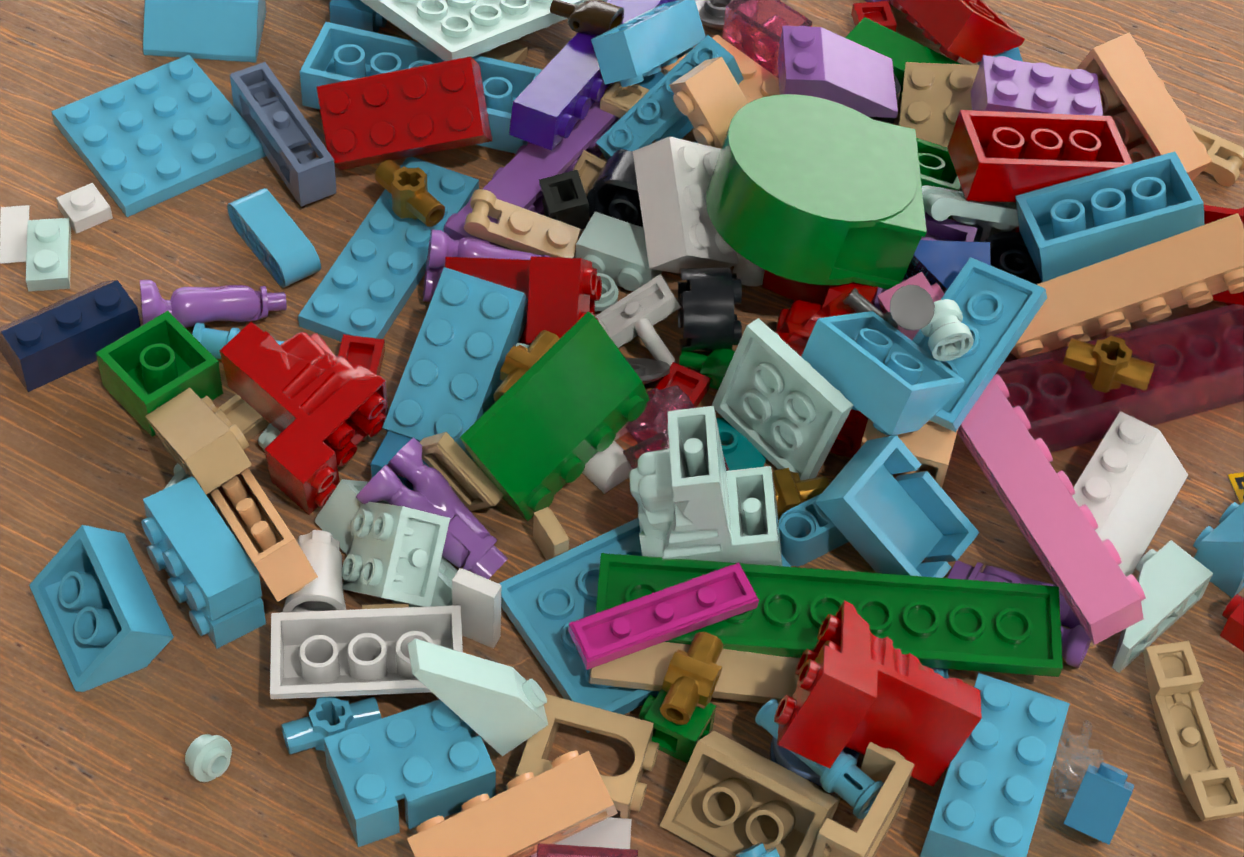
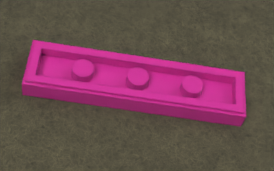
M738 562L569 623L568 632L588 670L757 608L759 599Z

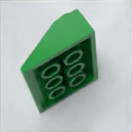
M588 311L461 435L460 439L477 466L504 494L502 499L524 519L529 521L534 516V512L551 505L554 495L566 483L575 481L582 474L585 464L597 452L606 450L613 443L616 433L628 421L636 420L643 413L650 398L640 377L595 316Z

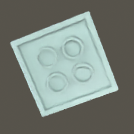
M757 318L746 326L712 406L777 469L789 468L790 471L799 474L800 480L816 478L853 404L786 344L777 333Z

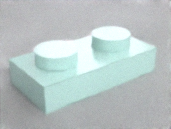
M69 218L28 220L26 284L28 292L70 289L71 225Z

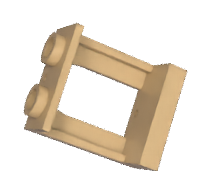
M545 694L547 703L544 704L548 726L527 740L516 777L528 772H533L534 776H537L553 768L551 765L552 761H549L548 758L560 723L610 736L626 742L632 749L635 760L632 767L622 775L600 776L616 810L621 811L620 818L629 819L631 810L640 812L647 784L640 782L644 770L653 771L659 750V743L652 742L654 723Z
M870 742L866 749L861 770L875 782L880 780L884 782L880 792L857 833L827 818L818 833L812 857H875L900 811L915 764L905 760L899 752L893 749L882 748Z

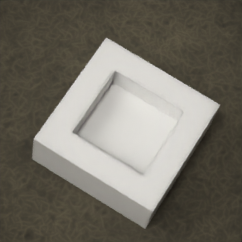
M93 183L56 198L58 209L65 218H69L70 225L76 234L113 218L111 207Z

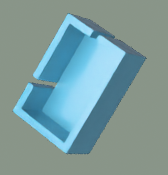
M897 435L867 440L817 498L815 503L876 573L943 578L951 569L948 562L957 561L980 532L928 471L899 475L896 478L892 476L893 474L917 471L922 465Z
M194 476L144 498L143 502L147 518L141 520V524L147 538L151 542V545L147 546L148 555L158 571L165 569L170 576L168 584L178 603L187 602L191 609L189 611L190 619L200 636L207 634L218 649L265 625L263 600L260 598L262 590L259 572Z
M440 699L324 738L327 769L358 847L400 833L397 803L400 799L405 798L406 823L408 828L412 829L433 817H446L463 811L461 806L476 796L488 794L492 798L496 795V770L481 736H477V733Z

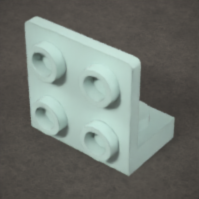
M375 502L361 503L360 509L356 512L352 522L354 537L350 554L347 555L342 566L343 589L422 607L431 606L450 518L404 506Z

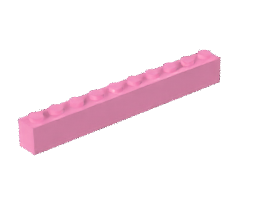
M920 272L877 295L882 313L885 314L890 312V300L894 292L903 286H920L931 295L933 302L941 300L944 292L937 283L930 285L924 274ZM900 326L897 328V330L911 340L919 331L906 330ZM995 374L959 426L957 432L1056 586H1059L1060 593L1095 645L1144 619L1141 601L1146 599L1144 591L1134 575L1131 574L1127 577L1118 566L1122 561L1115 546L1109 539L1102 542L1095 531L1098 529V524L1087 505L1084 504L1079 507L1072 497L1075 495V490L1064 471L1055 472L1050 464L1053 458L1042 438L1033 439L1028 431L1031 429V425L1026 414L1019 405L1014 408L1007 400L1010 397L1009 391L1000 375Z

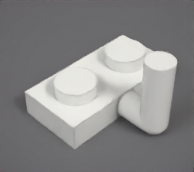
M661 274L595 316L618 348L639 335L655 360L666 362L670 366L675 362V358L653 327L654 324L664 320L671 313L681 308Z

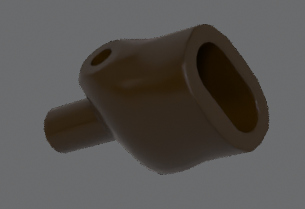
M553 0L550 6V13L568 18V25L573 31L599 36L621 25L624 19V8L602 0H585L579 5L561 0Z

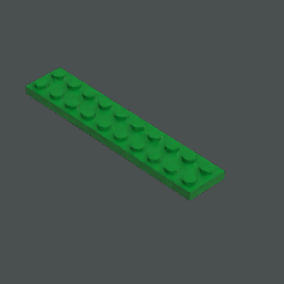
M601 553L596 613L736 563L690 559L662 560V557ZM740 563L759 599L757 608L665 641L691 645L696 633L707 632L717 636L722 641L723 649L800 658L806 649H814L819 641L817 636L824 619L828 614L835 616L845 600L853 604L858 614L869 624V630L874 636L878 638H885L887 636L893 640L894 649H901V654L904 655L913 654L923 666L929 668L1059 677L1063 669L1059 586Z

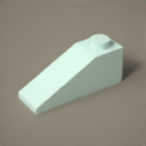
M1172 540L1158 552L1154 549L1149 550L1136 566V569L1140 572L1137 581L1146 599L1141 601L1144 619L1121 631L1112 668L1118 673L1202 598L1213 575V572Z
M416 638L408 643L412 674L500 755L504 756L548 726L544 708L547 698L535 680H526L513 667Z

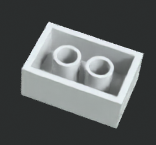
M669 136L633 151L649 269L679 274L680 268H729L738 265L737 252L719 235L709 218L706 208V192L721 151L720 148Z

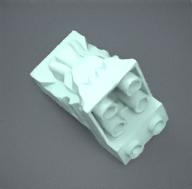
M714 406L668 411L670 448L642 454L638 459V467L629 472L630 492L638 503V518L641 532L639 537L642 556L662 557V560L690 559L782 566L777 501L771 466L726 471Z

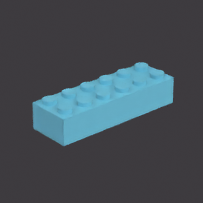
M325 22L300 70L302 105L320 109L316 86L444 62V60L416 41ZM476 55L472 58L480 65L492 141L475 145L516 154L518 149L522 145H527L528 142L509 135L513 101L535 79L542 69Z

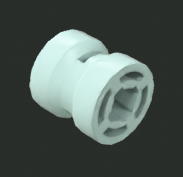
M949 299L935 301L934 316L931 322L922 328L921 331L923 335L929 337L928 347L933 358L938 361L954 360L971 349L974 339L969 327L961 323L963 319L962 312L955 301Z

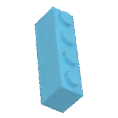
M676 0L661 4L591 39L605 85L620 81L621 87H627L642 82L645 76L660 72L661 67L675 63L678 58L689 53L706 36L695 0Z

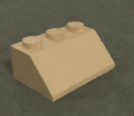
M713 731L698 740L660 827L716 857H736L737 853L763 842L766 850L776 847L780 857H812L818 833L827 818L832 820L841 797L834 793H828L817 784Z

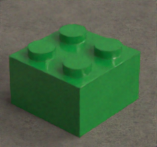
M169 311L96 352L102 385L152 437L156 433L145 416L183 391L191 388L201 399L208 396L211 400L223 394L219 361Z

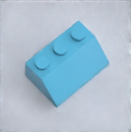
M145 0L143 53L150 56L182 58L190 55L195 59L256 63L267 13L266 1Z
M873 311L818 318L801 356L853 404L852 409L860 411L873 422V426L878 431L889 436L918 431L963 388L966 382Z
M1236 502L1232 503L1221 516L1220 524L1215 529L1211 526L1206 527L1193 545L1197 549L1194 558L1213 572L1210 582L1231 598L1244 588V502L1241 505Z
M81 525L29 585L73 687L77 692H85L147 667L174 638L125 533Z

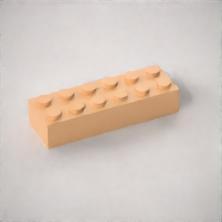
M1239 214L1225 217L1037 284L1046 289L1047 299L1010 353L1020 361L1026 360L1027 363L1039 362L1051 356L1050 351L1063 346H1066L1068 349L1071 338L1090 343V337L1104 332H1106L1107 336L1121 334L1131 329L1130 323L1147 318L1148 322L1167 318L1172 315L1171 309L1188 304L1189 308L1205 305L1213 301L1212 295L1226 290H1229L1231 294L1243 292L1244 225Z

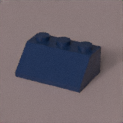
M118 280L103 281L1 326L0 352L27 392H30L97 361V351L141 326L138 308Z

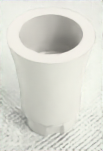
M312 530L308 534L300 535L296 541L318 578L306 584L300 591L287 596L283 612L347 610L343 594L340 542L334 539L330 532L323 530Z

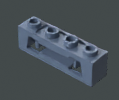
M266 62L231 73L230 82L233 107L263 146V152L299 205L304 206L336 194L335 163L333 157Z

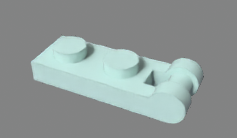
M928 185L922 186L924 211L937 221H944L950 215H953V219L975 225L978 219L987 221L988 225L1001 230H1010L1011 225L1019 226L1015 202L966 201L963 191Z

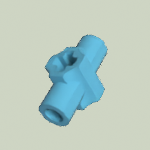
M320 697L317 699L315 707L309 712V716L283 723L281 728L289 754L313 747L316 750L325 752V737L381 719V714L374 697L351 704L346 700H340L336 697Z

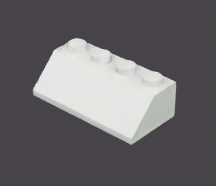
M1120 411L1075 484V495L1072 497L1079 507L1085 504L1090 509L1098 524V529L1095 530L1102 542L1109 539L1113 543L1122 561L1118 566L1127 577L1135 571L1137 564L1186 481L1188 473L1159 429Z
M461 605L271 613L270 698L291 699L431 692L412 674L408 643L416 638L463 652Z

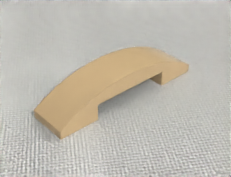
M1183 641L1145 647L1143 654L1146 676L1156 721L1175 775L1189 803L1202 822L1244 815V792L1235 767L1226 768L1199 693V688L1204 681L1190 642Z

